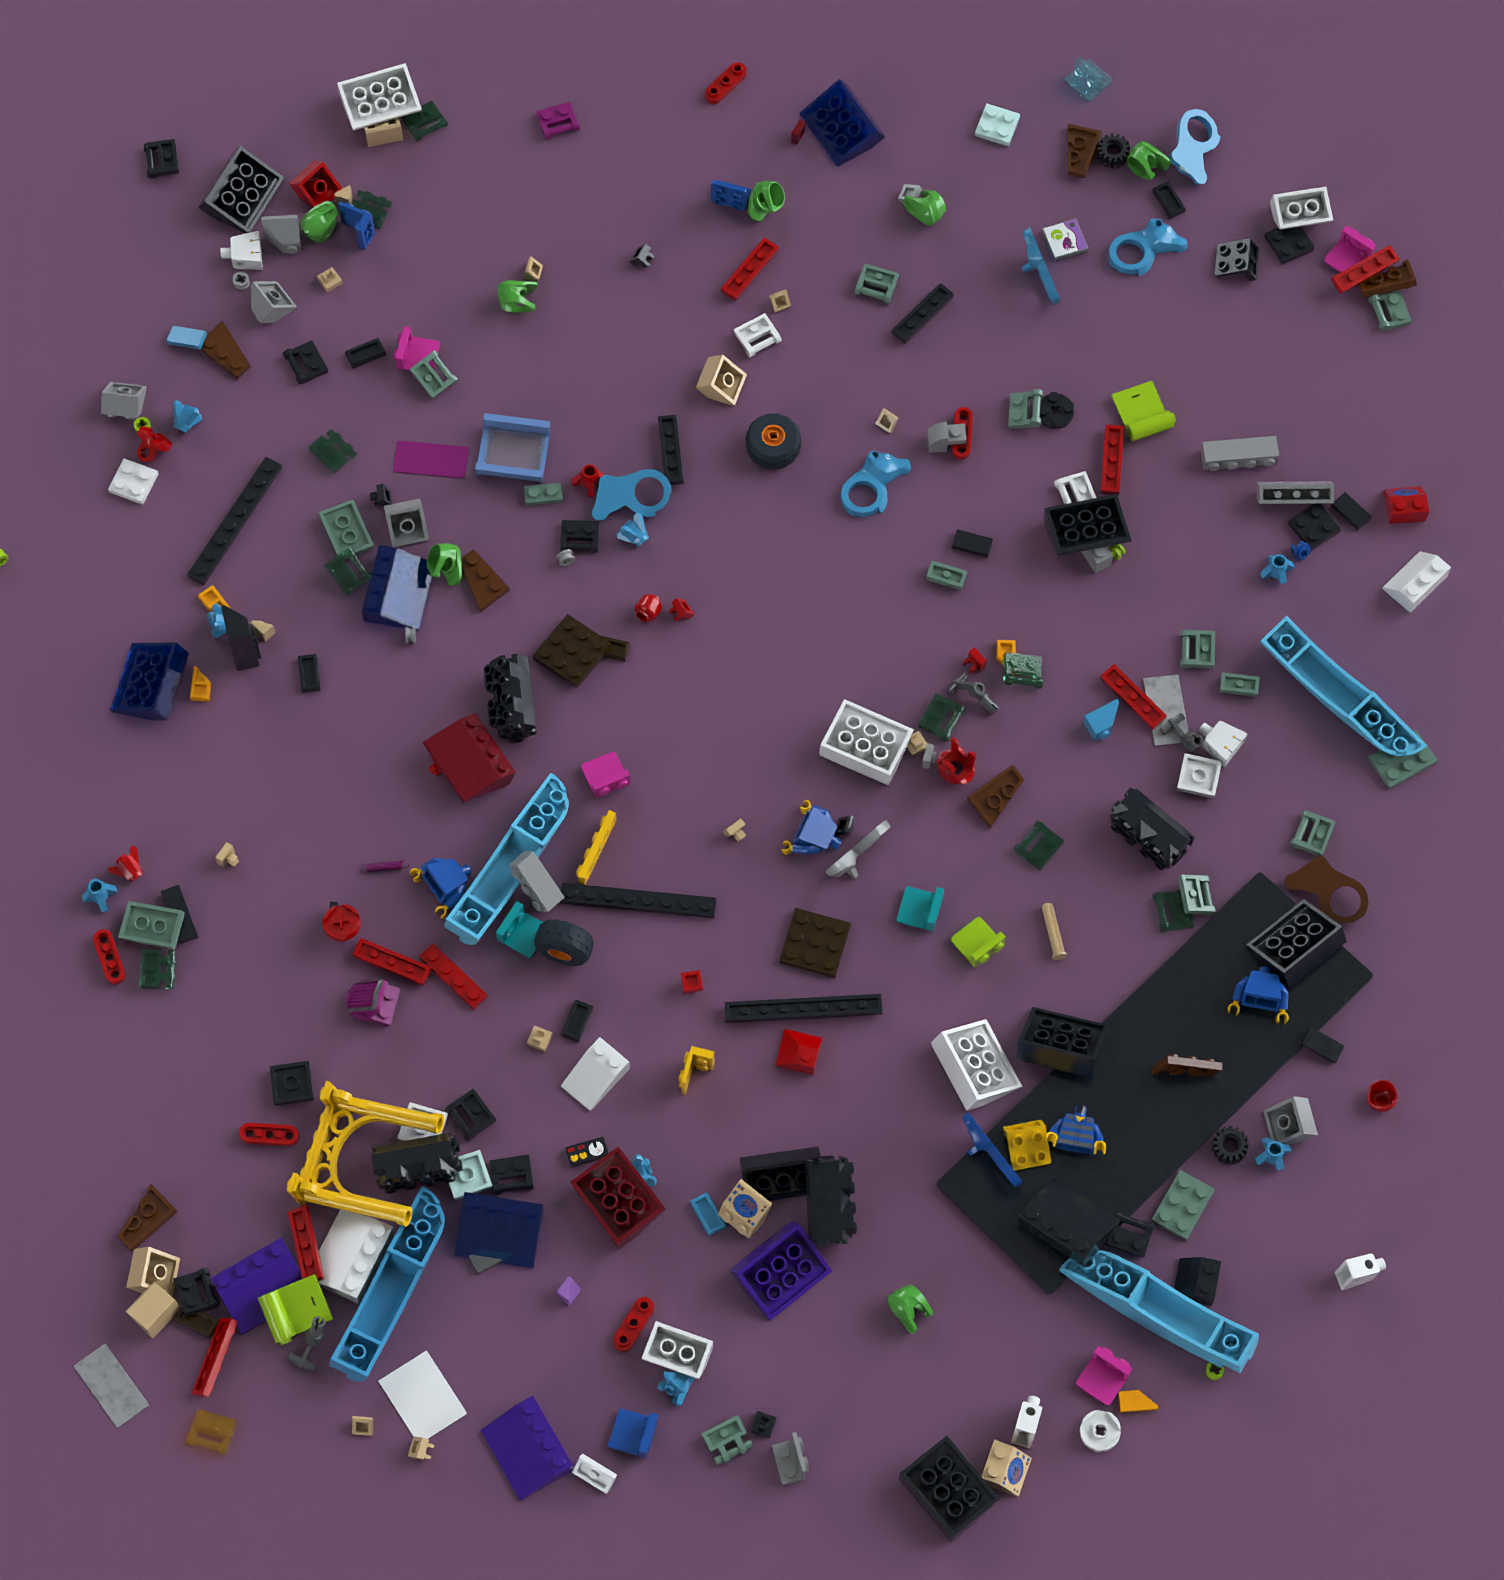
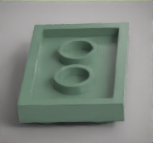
M353 499L318 512L340 562L374 549V544Z
M1415 730L1414 733L1425 743L1418 731ZM1428 746L1409 756H1394L1380 750L1368 758L1389 790L1431 767L1438 761Z
M128 901L118 938L120 940L175 950L185 912Z
M1180 1170L1151 1222L1187 1241L1215 1189Z

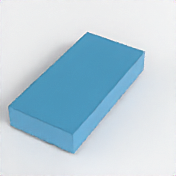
M173 326L167 338V343L201 350L207 333L203 330Z
M707 1192L690 1201V1205L709 1237L726 1228L725 1222L718 1215L719 1212Z

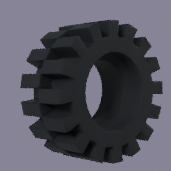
M1111 133L1110 137L1107 134L1105 138L1102 137L1100 139L1097 158L1098 160L1100 159L1101 164L1105 162V167L1111 165L1110 168L1113 169L1114 165H1116V168H1119L1120 164L1123 166L1125 162L1127 163L1130 145H1128V140L1125 141L1124 136L1119 138L1120 134L1114 136V133ZM1109 147H1116L1120 150V153L1112 155L1107 152V149Z
M1229 1126L1227 1129L1223 1127L1221 1131L1219 1129L1212 1141L1211 1146L1214 1157H1218L1219 1162L1225 1161L1224 1164L1226 1165L1229 1162L1231 1165H1234L1235 1162L1239 1163L1241 1159H1244L1248 1150V1137L1244 1136L1245 1132L1243 1130L1241 1132L1238 1131V1127L1232 1129L1233 1126ZM1226 1139L1235 1140L1238 1145L1237 1150L1234 1152L1226 1151L1223 1148V1141Z

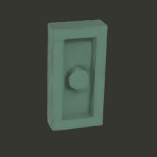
M561 483L524 486L526 506L563 503Z
M931 561L926 580L962 591L968 571Z
M1222 672L1220 693L1257 697L1260 677Z

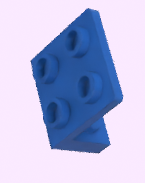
M712 180L711 202L717 205L730 206L735 210L741 209L746 211L752 189L720 180Z
M339 202L338 208L341 222L355 228L358 246L366 250L375 234L372 214L367 210L355 208L350 203Z
M620 1408L608 1447L647 1459L659 1421L658 1414L650 1412V1415L646 1416Z

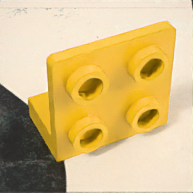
M691 1046L690 1052L686 1051L684 1057L685 1070L680 1071L678 1080L680 1081L679 1087H681L682 1094L686 1095L693 1066L701 1071H713L715 1064L714 1051Z
M1042 1120L1003 1127L1004 1136L1008 1141L1011 1166L1014 1171L1051 1163L1048 1141L1046 1144L1044 1143L1047 1134L1046 1125Z

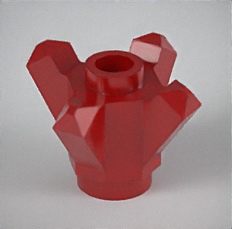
M588 464L583 467L579 474L571 479L572 485L579 486L582 484L587 488L588 497H594V488L605 474L598 471L594 465Z
M131 846L127 856L122 854L115 860L117 864L114 867L108 868L109 874L124 877L126 880L129 879L131 883L143 874L139 866L137 847Z

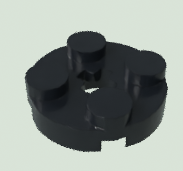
M1051 392L1041 399L1040 418L1041 423L1045 427L1050 429H1056V427L1064 428L1071 423L1074 416V404L1068 397L1057 392ZM1057 408L1059 409L1060 413L1056 412L1055 414H1053L1052 409Z

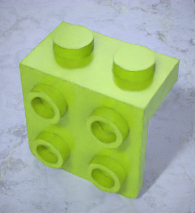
M977 917L953 935L951 942L971 965L976 968L979 964L982 965L988 961L992 954L998 953L1004 948L1006 937L1001 931L996 935L981 917Z

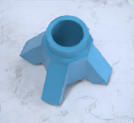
M178 400L172 403L174 428L187 433L188 429H191L193 425L202 420L198 408L187 404L182 405Z
M638 512L633 516L634 520L631 521L630 519L624 524L620 531L616 533L617 539L630 542L633 545L636 544L639 547L649 536L645 530L643 516Z
M1281 554L1267 556L1269 565L1260 572L1262 579L1271 576L1278 579L1280 584L1286 583V571H1291L1295 568L1293 562L1287 560Z
M216 603L212 606L214 612L208 613L207 619L209 620V626L212 627V636L218 638L227 633L221 606Z
M95 878L90 880L87 890L81 897L84 903L92 901L99 904L101 913H105L108 911L105 902L107 897L114 895L118 891L116 885L106 884Z
M1269 1137L1262 1139L1265 1151L1255 1158L1257 1165L1267 1162L1273 1164L1277 1171L1283 1169L1282 1156L1292 1151L1289 1144L1273 1141Z
M635 1154L631 1161L632 1165L648 1186H654L657 1180L654 1176L650 1175L652 1174L649 1159L642 1158L640 1154Z
M664 1371V1380L659 1381L657 1387L661 1391L666 1390L670 1396H673L672 1403L675 1406H681L694 1378L676 1371Z

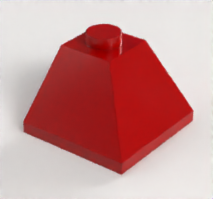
M784 1029L775 1066L814 1075L823 1037Z

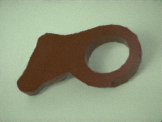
M1324 856L1315 857L1311 862L1304 865L1298 871L1288 874L1285 878V885L1289 889H1302L1317 894L1321 911L1336 922L1343 924L1353 923L1362 918L1367 912L1369 896L1363 885L1355 879L1336 871ZM1341 887L1354 888L1361 899L1359 910L1348 917L1339 916L1331 906L1332 895Z

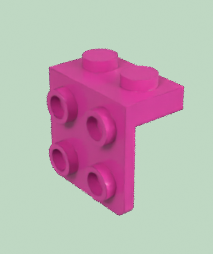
M1346 225L1342 230L1340 240L1327 254L1324 262L1338 272H1342L1374 254L1376 244L1371 239L1360 235L1357 230Z
M404 326L402 333L398 335L397 342L399 346L398 349L395 348L393 359L396 360L397 369L409 371L410 368L434 350L439 353L440 342L413 337L411 327ZM431 360V361L428 362V363L430 364V366H431V367L433 368V370H434V369H435V364H434V362Z
M616 752L607 753L581 765V770L595 799L630 784L629 772L627 769L624 770Z
M1098 1346L1091 1360L1077 1379L1076 1386L1104 1405L1109 1406L1130 1376L1133 1368L1130 1367L1126 1360L1122 1358L1119 1360L1113 1356V1352L1108 1348Z

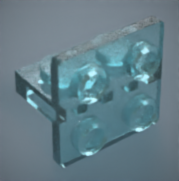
M1079 57L1075 60L1074 71L1064 78V82L1087 102H1090L1112 84L1113 79L1089 58L1084 60Z

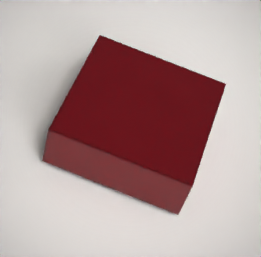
M799 119L791 134L792 143L798 144L806 130L805 121Z

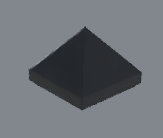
M849 815L838 819L835 836L853 832L854 816Z

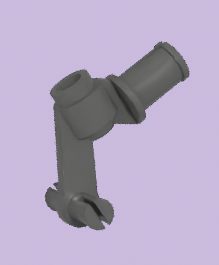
M965 672L958 679H954L953 685L947 690L950 696H953L958 689L968 690L972 698H977L978 702L976 704H980L990 715H993L997 711L996 709L1000 707L987 696L988 693H984L985 687L982 683L966 682L969 676Z
M1180 713L1173 719H1168V723L1160 727V731L1165 735L1173 728L1181 738L1180 742L1184 748L1191 752L1203 744V737L1193 731L1184 733L1178 724L1185 720V716Z
M319 1316L313 1318L312 1325L307 1330V1336L305 1337L308 1346L302 1358L290 1353L287 1361L297 1364L300 1369L303 1367L314 1372L317 1364L306 1359L312 1347L318 1346L323 1338V1327L326 1323L324 1318L321 1319L320 1323Z

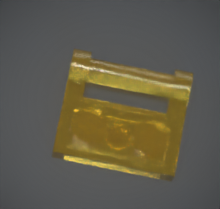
M198 1409L188 1433L186 1444L191 1446L195 1444L218 1451L221 1455H226L237 1420ZM197 1432L221 1438L223 1442L220 1444L197 1437L196 1435Z

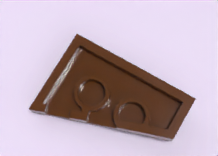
M1068 124V175L1086 178L1102 137V131Z
M1408 259L1402 261L1403 265L1398 267L1391 266L1387 272L1383 274L1378 273L1360 283L1359 288L1363 298L1417 286L1416 278Z
M221 321L207 334L201 351L238 380L250 368V364L223 321Z
M474 549L461 558L463 573L469 583L480 613L510 591L505 582Z
M1011 765L967 797L989 828L997 820L1024 781V778L1015 766Z
M1170 1054L1151 1068L1152 1075H1159L1161 1071H1169L1170 1075L1188 1072L1191 1076H1215L1222 1071V1063L1215 1062L1214 1059L1198 1060L1192 1056L1182 1058L1176 1054Z
M152 1184L149 1185L148 1192L143 1199L141 1198L137 1204L138 1208L129 1217L118 1235V1238L131 1252L177 1213L173 1205Z

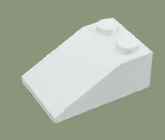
M599 1037L585 1052L561 1087L591 1111L630 1069L629 1061Z

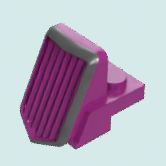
M383 979L359 980L351 986L345 995L346 1009L350 1012V1017L364 1022L372 1021L389 1027L400 989L387 985V981Z

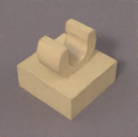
M333 267L317 275L318 281L326 292L343 284L342 279Z
M919 731L912 734L906 747L911 757L922 753L926 749L927 743Z
M740 818L722 832L726 837L733 835L739 841L746 836L743 830L740 829L745 823Z
M227 842L215 857L217 864L223 868L227 863L235 867L239 862L233 846Z
M534 1026L527 1041V1046L546 1052L553 1035L552 1032Z
M413 1437L408 1457L423 1460L431 1459V1456L426 1454L427 1447L434 1448V1445L429 1443V1439Z

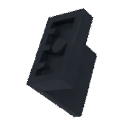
M1251 238L1218 244L1215 276L1221 277L1243 273L1250 281L1257 280L1259 247Z

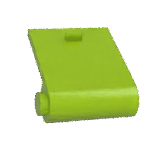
M1152 380L1111 395L1132 442L1174 427V423H1176L1174 413H1170L1168 410L1165 411Z
M315 1274L258 1297L275 1343L280 1342L281 1345L291 1342L292 1336L308 1330L312 1325L314 1317H320L319 1323L322 1318H324L325 1322L333 1320Z

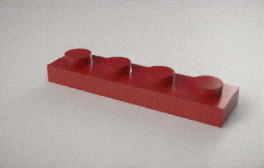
M764 237L721 287V292L736 301L779 251V246Z
M1388 245L1333 276L1330 280L1338 292L1342 294L1397 263L1400 259L1392 246Z
M1105 425L1101 494L1119 495L1124 426Z
M1115 664L1100 676V679L1152 730L1167 718V715Z
M360 938L352 954L356 959L421 986L425 985L432 970L426 964L363 938Z
M434 943L419 955V959L430 966L432 971L473 1010L488 997Z
M304 1205L288 1211L302 1279L314 1274L318 1281L325 1279L309 1207Z
M232 1318L219 1319L191 1394L197 1397H209L213 1391L214 1382L221 1370L222 1361L228 1352V1346L235 1333L238 1321Z

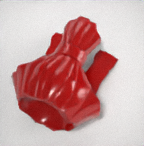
M952 737L950 739L951 749L940 753L936 762L939 774L945 781L950 784L956 785L960 783L964 785L969 783L975 775L974 765L977 763L975 761L977 757L976 753L972 751L965 754L958 740ZM951 762H960L963 765L962 772L955 774L954 771L956 769Z

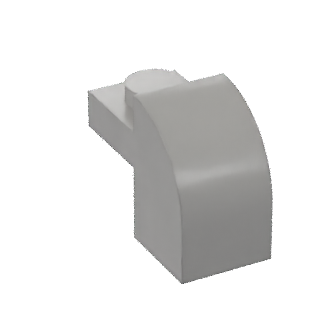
M947 421L932 425L927 431L929 453L947 452L948 445L966 444L967 441L965 424L947 425Z

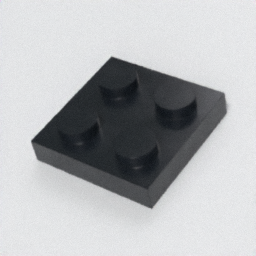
M1302 227L1282 230L1276 228L1265 233L1264 236L1282 265L1314 251L1315 248Z
M1320 503L1313 504L1288 521L1289 526L1303 542L1310 546L1311 550L1341 531V528Z
M309 1061L270 1066L275 1106L314 1100Z

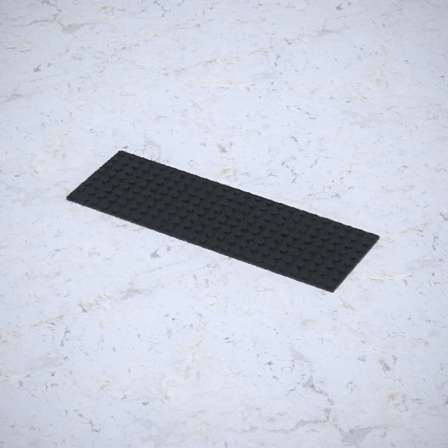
M1257 873L1102 1022V1024L1109 1026L1092 1078L1054 1069L986 1134L1011 1166L1008 1141L1004 1136L1003 1127L1042 1120L1046 1125L1048 1133L1058 1119L1065 1118L1067 1113L1074 1114L1075 1106L1081 1105L1087 1108L1085 1117L1093 1118L1094 1124L1098 1125L1103 1140L1106 1143L1105 1154L1101 1150H1098L1097 1154H1094L1093 1150L1092 1155L1057 1149L1053 1147L1051 1141H1048L1051 1163L1015 1170V1173L1023 1182L1015 1188L986 1151L980 1150L972 1156L967 1152L937 1181V1187L1046 1293L1052 1294L1068 1278L1059 1269L1069 1257L1020 1226L1018 1216L1033 1197L1052 1179L1056 1178L1113 1216L1116 1210L1123 1212L1124 1215L1131 1216L1303 1047L1301 1042L1309 1027L1319 1031L1372 979L1373 973L1347 949L1341 946L1293 986L1288 988L1284 985L1289 994L1288 1009H1286L1289 1020L1285 1024L1283 1016H1279L1278 1024L1275 1021L1276 1016L1280 1013V1009H1278V1012L1243 1006L1239 1002V1014L1236 1016V1007H1232L1230 1013H1228V1006L1234 1001L1232 997L1237 983L1244 977H1249L1251 971H1259V968L1264 966L1247 948L1246 944L1297 905L1263 873ZM1170 1054H1176L1182 1058L1192 1056L1198 1060L1214 1059L1215 1062L1222 1063V1071L1215 1076H1191L1188 1072L1170 1075L1169 1071H1161L1159 1075H1152L1151 1067Z

